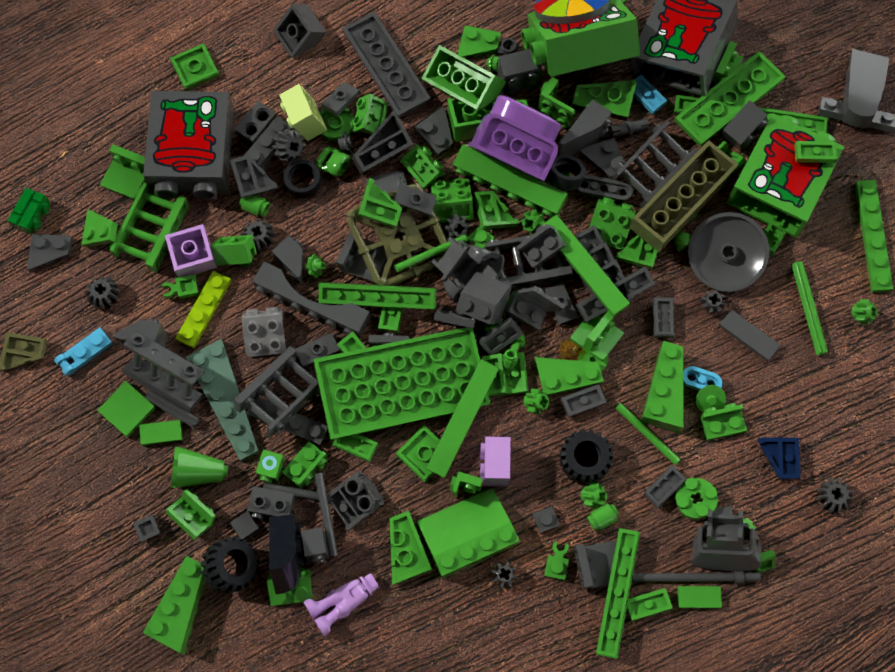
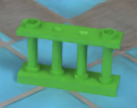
M143 182L141 188H138L136 191L135 200L115 238V242L110 243V252L115 258H118L122 251L143 259L149 271L157 273L168 251L165 235L177 232L189 208V204L186 198L178 196L176 201L171 202L152 195L148 185ZM146 201L170 209L171 212L168 218L163 219L142 211ZM141 218L162 226L160 235L155 236L134 228L137 219ZM129 235H133L154 243V247L151 252L146 253L125 245Z

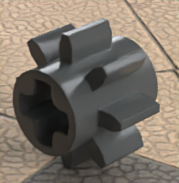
M454 214V217L447 218L448 223L444 228L449 231L448 235L450 237L454 235L456 237L464 234L467 235L466 231L470 225L465 222L466 218L464 216L459 218L457 214Z
M716 289L711 293L707 290L705 297L700 299V302L704 303L701 310H706L709 315L713 312L719 314L721 308H724L726 305L725 302H722L724 294L720 295Z
M509 562L506 563V566H501L498 563V571L492 570V574L497 575L493 583L499 582L501 589L506 584L511 588V580L518 579L517 576L513 575L516 567L511 569ZM501 571L510 573L508 580L500 578Z

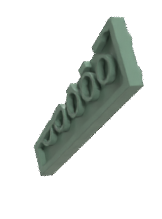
M222 339L187 356V361L204 370L198 382L239 460L242 462L259 453L246 410L244 409L239 413L234 409V399L240 392Z

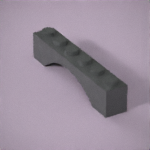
M263 262L252 281L258 293L262 295L269 294L273 296L275 301L281 304L284 302L290 304V307L295 311L301 312L302 310L308 313V316L314 320L321 319L333 329H336V327L342 329L346 335L353 331L360 338L371 318L369 311L353 303L325 305L308 300L290 286L281 269L266 262Z

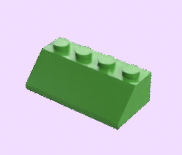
M441 45L438 46L421 78L478 111L496 100L506 83L500 77Z

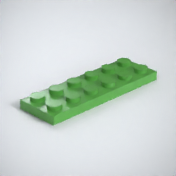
M758 51L710 89L706 96H701L677 115L674 121L701 147L723 130L749 100L755 104L783 82L786 76Z

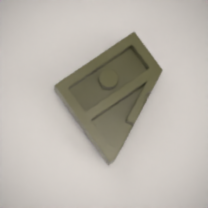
M6 332L0 358V371L43 360L47 339Z

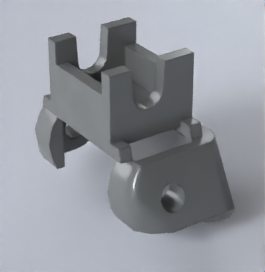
M449 237L448 241L452 245L440 261L433 259L432 263L444 274L442 279L445 281L444 288L446 293L455 303H458L461 291L476 272L498 279L504 267L505 259L503 255L475 245L470 247L462 240L457 242L454 238ZM449 276L455 278V283L449 278Z
M708 510V521L704 522V526L698 527L694 535L691 563L699 568L721 571H751L759 569L761 567V543L759 536L754 529L749 528L748 523H744L743 512L739 511V515L713 514L712 510ZM743 529L744 540H750V548L747 545H743ZM703 538H707V544L703 543Z

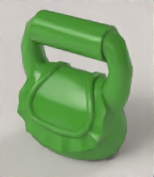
M326 147L316 159L315 165L320 171L339 177L347 170L350 164V156L334 147ZM330 152H333L334 154L331 155L330 159L326 162V165L321 166L330 154Z

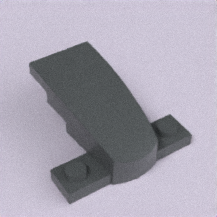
M852 49L849 57V67L846 71L843 102L822 97L819 103L818 115L842 120V122L855 127H870L894 133L895 115L877 110L886 82L889 57Z
M595 225L575 235L577 240L628 302L636 294L655 284L646 266L624 278L617 259L614 260L607 243L602 240ZM577 273L584 286L592 295L576 304L584 322H588L608 310Z

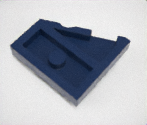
M758 438V443L779 480H800L799 438Z

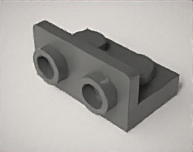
M544 224L538 227L536 233L532 236L523 238L520 241L521 244L516 248L518 251L523 252L532 268H537L566 247V244L555 226Z

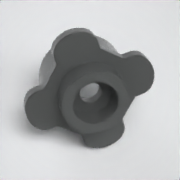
M505 38L501 46L498 47V53L504 55L515 53L519 49V44L513 39Z
M342 132V136L338 137L339 147L342 152L349 151L351 154L352 147H354L351 136H347L345 132Z

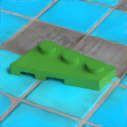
M409 511L389 518L392 586L432 570Z

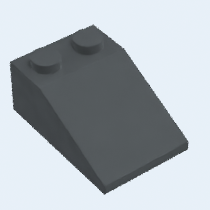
M592 100L559 142L557 156H572L578 153L580 149L598 143L601 138L604 139L610 130L608 127L612 122L610 120L612 112Z

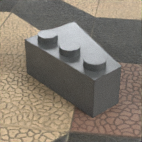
M395 110L351 157L360 174L413 145Z

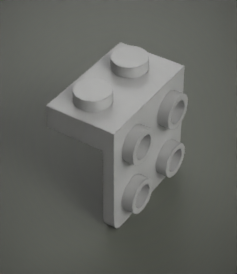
M269 307L266 308V311L249 309L246 310V313H243L241 321L245 350L248 357L282 354L286 350L283 309Z

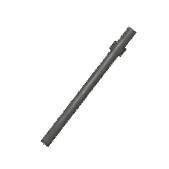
M734 571L733 573H633L632 581H734V583H744V581H761L760 573H744L743 571Z

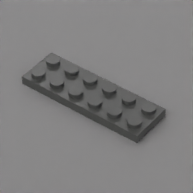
M375 12L342 28L347 40L391 109L395 110L399 118L431 102L429 94Z

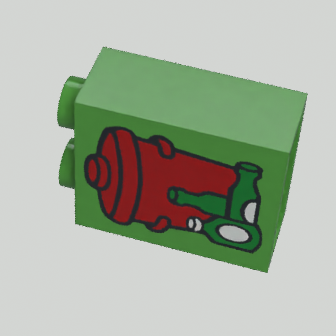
M610 0V8L600 16L570 24L546 23L537 19L535 12L527 14L529 27L521 29V38L524 49H530L534 65L542 64L552 77L640 56L637 18L620 0Z
M772 113L726 204L768 225L772 224V227L782 232L784 230L787 234L797 238L806 225L836 163L796 162L794 144L796 141L836 142V140L828 133H814L802 127L800 122L792 116H778ZM836 143L837 158L839 159L844 146Z

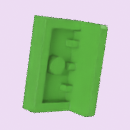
M188 489L183 491L180 499L166 509V514L194 540H197L210 529L216 518L213 510L205 506L195 493H191Z
M301 568V578L297 586L283 594H275L271 574H269L267 586L270 605L304 602L307 599L313 600L310 569Z

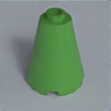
M175 447L171 488L222 482L223 478H227L228 465H224L223 460L182 447Z

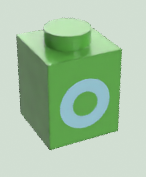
M267 450L262 451L256 470L260 481L272 484V481H279L285 462L282 454Z

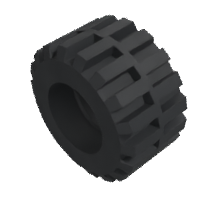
M581 429L578 433L575 431L570 437L566 438L560 452V466L563 467V473L568 474L567 478L570 480L573 478L575 483L578 484L583 482V485H588L589 482L596 483L597 480L604 478L613 462V452H611V444L608 445L607 443L608 439L601 437L602 433L597 432L595 434L592 429H589L588 432H585V429ZM581 447L591 448L598 456L597 464L592 467L581 466L575 460V451Z
M236 536L228 537L213 543L206 549L207 552L203 553L202 558L204 561L201 562L200 567H204V570L201 571V574L206 576L204 581L206 584H211L210 588L212 590L217 589L218 593L225 592L228 594L245 589L252 584V581L256 580L257 576L255 574L259 573L260 568L257 567V564H260V559L256 558L258 552L257 550L253 551L252 548L254 546L251 543L246 544V539H239ZM226 554L230 555L236 562L237 570L235 576L230 575L224 567Z

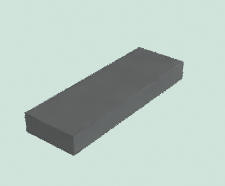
M732 309L719 324L720 328L766 362L769 361L780 347V344Z

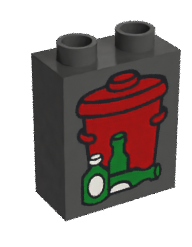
M657 0L639 37L640 56L631 58L634 78L642 75L649 82L706 96L716 70L738 25L737 0Z
M151 91L143 177L151 192H154L157 197L173 199L178 196V192H190L197 198L209 200L216 198L217 193H228L234 124V107L229 92Z

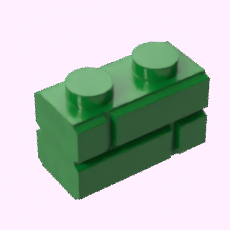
M25 188L7 222L11 227L32 235L34 231L40 228L43 215L47 214L50 210L49 199L44 194Z

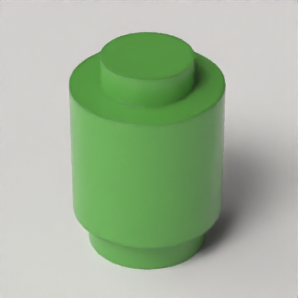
M258 195L242 198L239 203L243 211L258 217H265L270 208V202H267L265 198Z
M606 503L590 512L587 520L595 532L597 530L601 531L617 522L619 513L613 504L610 506Z

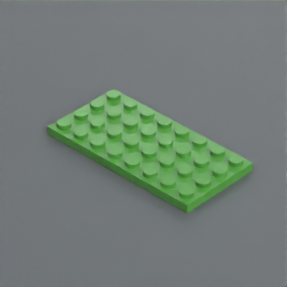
M464 327L313 359L330 440L454 413L480 361L473 328ZM488 392L480 407L491 405Z

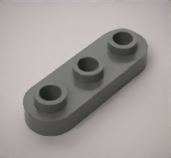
M586 174L581 185H587V188L580 186L576 189L577 193L584 196L601 199L608 197L621 203L629 201L633 194V188L627 182ZM605 188L607 191L602 192L600 189ZM619 192H624L626 195L622 196Z

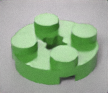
M688 478L677 489V507L680 513L690 520L697 521L708 518V510H712L714 513L717 508V490L704 479ZM700 495L703 501H698L697 504H694L691 497Z

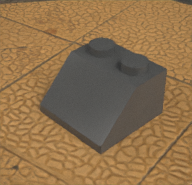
M292 4L273 29L291 58H295L317 46L327 33L313 11L306 4Z
M476 272L461 291L456 311L488 324L501 323L512 285Z
M141 319L114 335L117 342L126 350L128 349L123 347V344L135 331L163 347L166 346L169 337L160 322L154 319H148V321Z

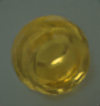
M566 338L559 346L561 359L575 357L580 347Z

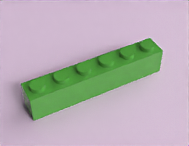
M464 144L452 164L457 174L463 177L468 175L473 178L474 182L480 185L485 183L494 192L500 193L502 191L508 194L507 197L517 202L519 199L525 202L524 205L533 210L538 208L542 210L545 216L550 218L555 215L559 216L568 198V193Z

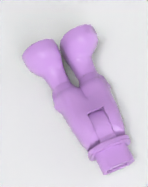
M370 573L364 578L360 576L359 579L331 590L326 598L316 602L312 599H307L303 603L312 618L315 619L314 621L323 636H326L331 630V625L336 620L349 616L351 611L357 608L369 596L373 595L372 592L378 589L379 585ZM331 606H336L328 614L318 617L322 612H324Z

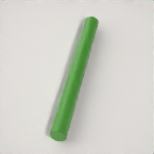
M465 234L455 238L457 242L458 240L468 242ZM448 241L394 265L395 270L400 272L447 251L452 244Z
M622 403L615 408L674 465L681 460Z

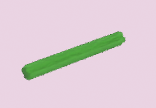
M802 261L795 262L792 265L815 352L817 356L825 355L828 353L805 267Z

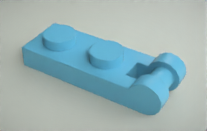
M99 327L64 354L58 355L54 362L57 366L62 367V372L67 377L112 346L113 343L101 327ZM73 358L75 362L69 364L67 361Z

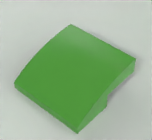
M523 352L517 353L518 362L512 369L504 367L502 354L482 357V360L499 368L488 390L489 396L529 393L525 354Z

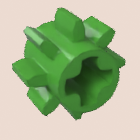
M537 209L525 212L524 216L526 218L520 220L524 227L523 230L530 231L531 235L535 233L536 229L546 222L544 221V214L537 212Z
M860 299V302H856L852 307V317L859 321V324L869 325V322H872L877 317V307L870 303V300Z
M531 389V393H526L524 397V406L528 408L527 412H532L533 414H541V410H546L549 405L548 396L545 395V391H540V389Z
M590 482L589 486H585L582 489L581 499L584 505L597 509L598 505H603L606 502L607 493L604 490V486H599V483Z

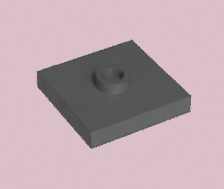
M443 305L439 306L434 315V320L456 326L474 328L477 319L456 311V308Z

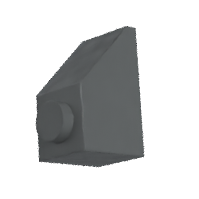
M288 236L272 250V254L287 272L301 284L304 273V247L298 239L293 240Z

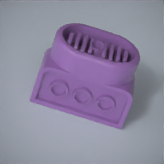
M500 95L497 97L490 114L485 115L480 125L477 126L472 142H469L467 146L536 179L545 181L558 153V146L554 141L561 129V124L514 99Z

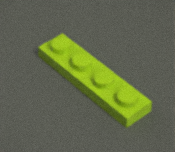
M212 271L177 334L176 341L195 349L231 283L230 278Z

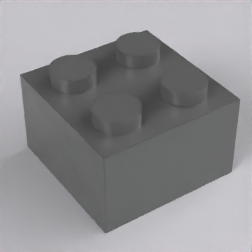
M530 49L498 56L497 76L506 81L502 88L503 95L515 94L524 89L532 90L540 85L542 67L541 65H534Z
M749 100L723 129V138L740 152L744 148L747 150L753 144L755 135H761L768 123L767 114Z

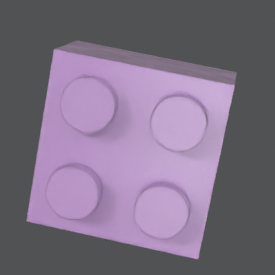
M203 224L165 235L174 271L178 278L217 268L210 248L209 237Z
M485 437V443H481L480 460H484V463L480 464V478L484 480V486L509 487L511 437Z

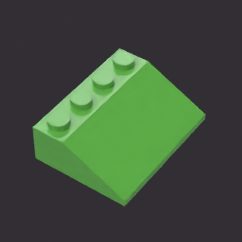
M493 488L417 521L442 579L519 545L518 536Z

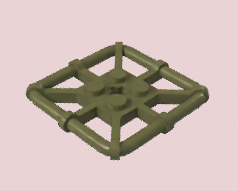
M416 183L407 185L411 188L425 192L424 189L421 187V184ZM397 190L387 193L391 200L395 198ZM360 205L347 211V222L359 248L358 253L362 255L371 277L377 285L393 286L412 277L417 278L421 273L436 267L431 260L420 266L413 265L409 267L410 270L387 279L393 260L405 256L406 260L412 258L411 252L420 248L426 251L435 248L424 243L419 230L432 225L440 244L448 242L439 223L441 220L439 216H436L434 210L432 215L428 216V221L416 225L411 215L412 210L406 208L405 212L400 214L396 228L358 216ZM356 222L374 229L379 241L366 246ZM396 231L403 233L402 241L399 238L395 239ZM382 246L387 261L380 277L369 251ZM446 251L438 254L440 257L436 258V260L440 261Z

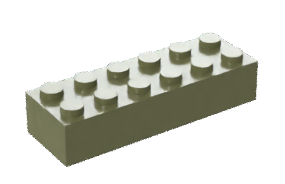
M708 140L633 217L629 228L660 253L731 179L739 164Z

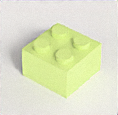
M300 84L280 94L282 103H280L281 108L288 115L286 120L292 129L295 128L299 132V135H302L309 141L327 131L315 100Z

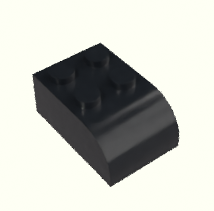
M295 514L269 517V570L275 594H283L295 588L301 578V565L305 564L304 553L302 552L301 524L296 522Z

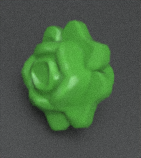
M313 254L312 257H308L306 271L314 278H318V276L322 275V270L326 268V263L322 262L321 257Z

